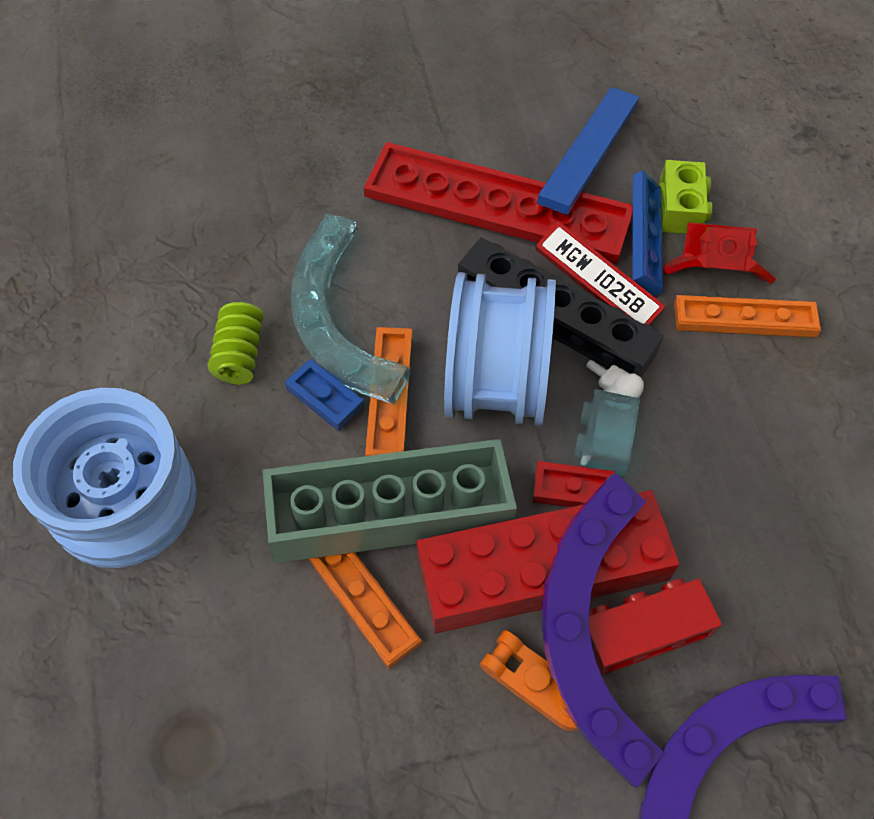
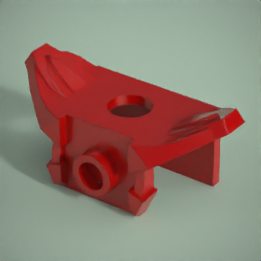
M688 222L683 255L663 266L666 275L688 267H708L752 272L762 281H767L770 284L776 280L773 275L752 259L755 253V246L758 245L756 239L757 228Z

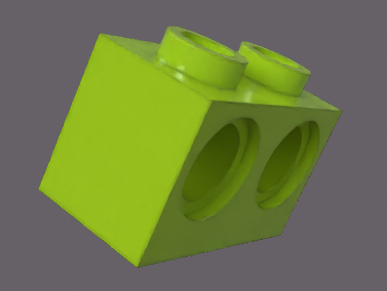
M665 160L659 181L662 193V232L686 234L688 222L704 223L709 222L711 219L712 202H707L711 178L706 176L705 162Z

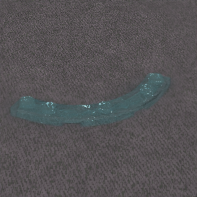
M326 213L305 246L296 266L291 291L294 324L300 339L311 357L332 376L350 389L395 404L411 376L408 366L364 352L345 339L333 323L327 304L326 292L329 290L335 267L358 228L354 220Z

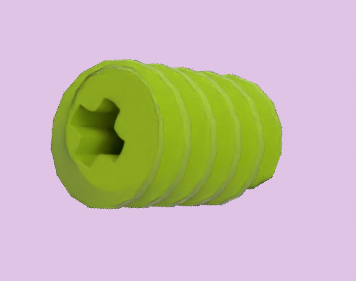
M232 302L219 309L218 321L215 326L216 332L210 350L211 357L207 366L209 372L217 379L229 384L242 385L249 383L254 377L251 371L256 367L254 358L258 354L256 346L260 343L258 334L262 331L261 322L264 319V313L253 304Z

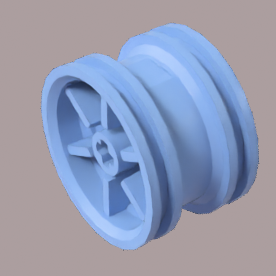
M95 388L80 391L60 399L44 410L29 425L18 444L13 461V482L19 499L41 525L49 530L66 552L81 562L97 567L121 568L136 565L157 556L173 544L184 531L195 508L197 496L195 474L177 441L167 417L155 403L138 393L125 389ZM154 456V461L146 465L150 457ZM139 491L143 493L140 498H138ZM68 502H79L77 506L68 508ZM107 510H112L114 513L109 515Z

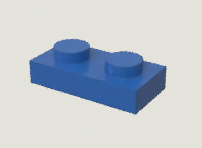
M311 358L285 381L286 389L337 431H340L364 408V400Z

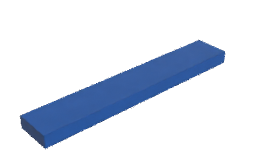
M613 87L609 89L538 194L537 204L566 215L569 214L637 107L640 96Z

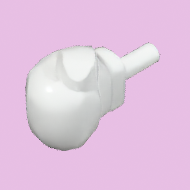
M590 360L586 365L588 369L601 377L599 379V386L604 389L602 396L609 404L628 407L641 396L644 382L640 376L629 374L615 365L606 370L593 360Z

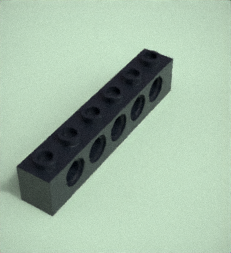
M480 237L458 263V272L467 273L468 281H476L477 274H486V283L492 287L522 289L527 286L528 278H536V286L546 287L547 279L556 280L552 338L607 369L615 365L629 374H636L642 377L659 351L664 335L657 332L652 326L642 324L624 314L620 309L611 307L594 298L590 293L579 290L564 282L559 276L549 274L533 265L529 260L521 259L508 252L497 243H492Z

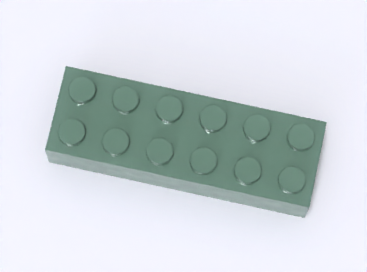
M501 439L262 469L268 544L274 563L417 544L416 540L514 520L517 511Z

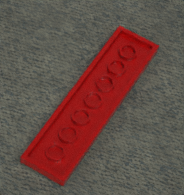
M389 142L385 143L364 186V197L539 243L559 221L609 262L615 264L618 263L633 214V205L582 192L569 214L566 215L537 204L538 194L545 186V182Z

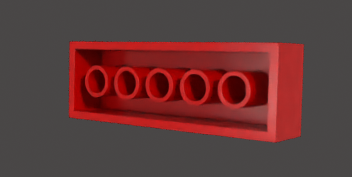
M653 490L638 493L646 503L620 531L607 549L595 575L591 598L669 581L680 565ZM583 505L416 540L418 564L435 634L542 610L545 582L547 576L550 575L553 560L558 550L557 545L569 523Z

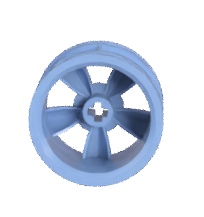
M458 272L452 298L444 389L445 417L454 418L456 411H464V418L473 420L474 413L478 409L508 411L515 415V424H523V417L534 418V426H542L550 366L556 280L547 279L546 287L536 286V278H528L527 286L522 289L489 286L486 283V274H477L476 281H468L467 273Z

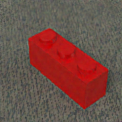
M683 578L676 579L662 586L661 592L648 596L643 591L627 597L623 601L624 604L610 609L608 605H601L589 610L591 644L601 676L712 637L722 626V623L700 579L685 583Z

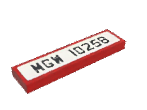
M559 221L536 245L538 253L594 298L611 307L620 309L624 314L642 324L651 325L666 307Z

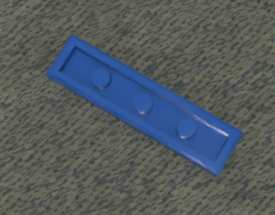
M642 170L633 175V281L652 296L663 293L661 187Z

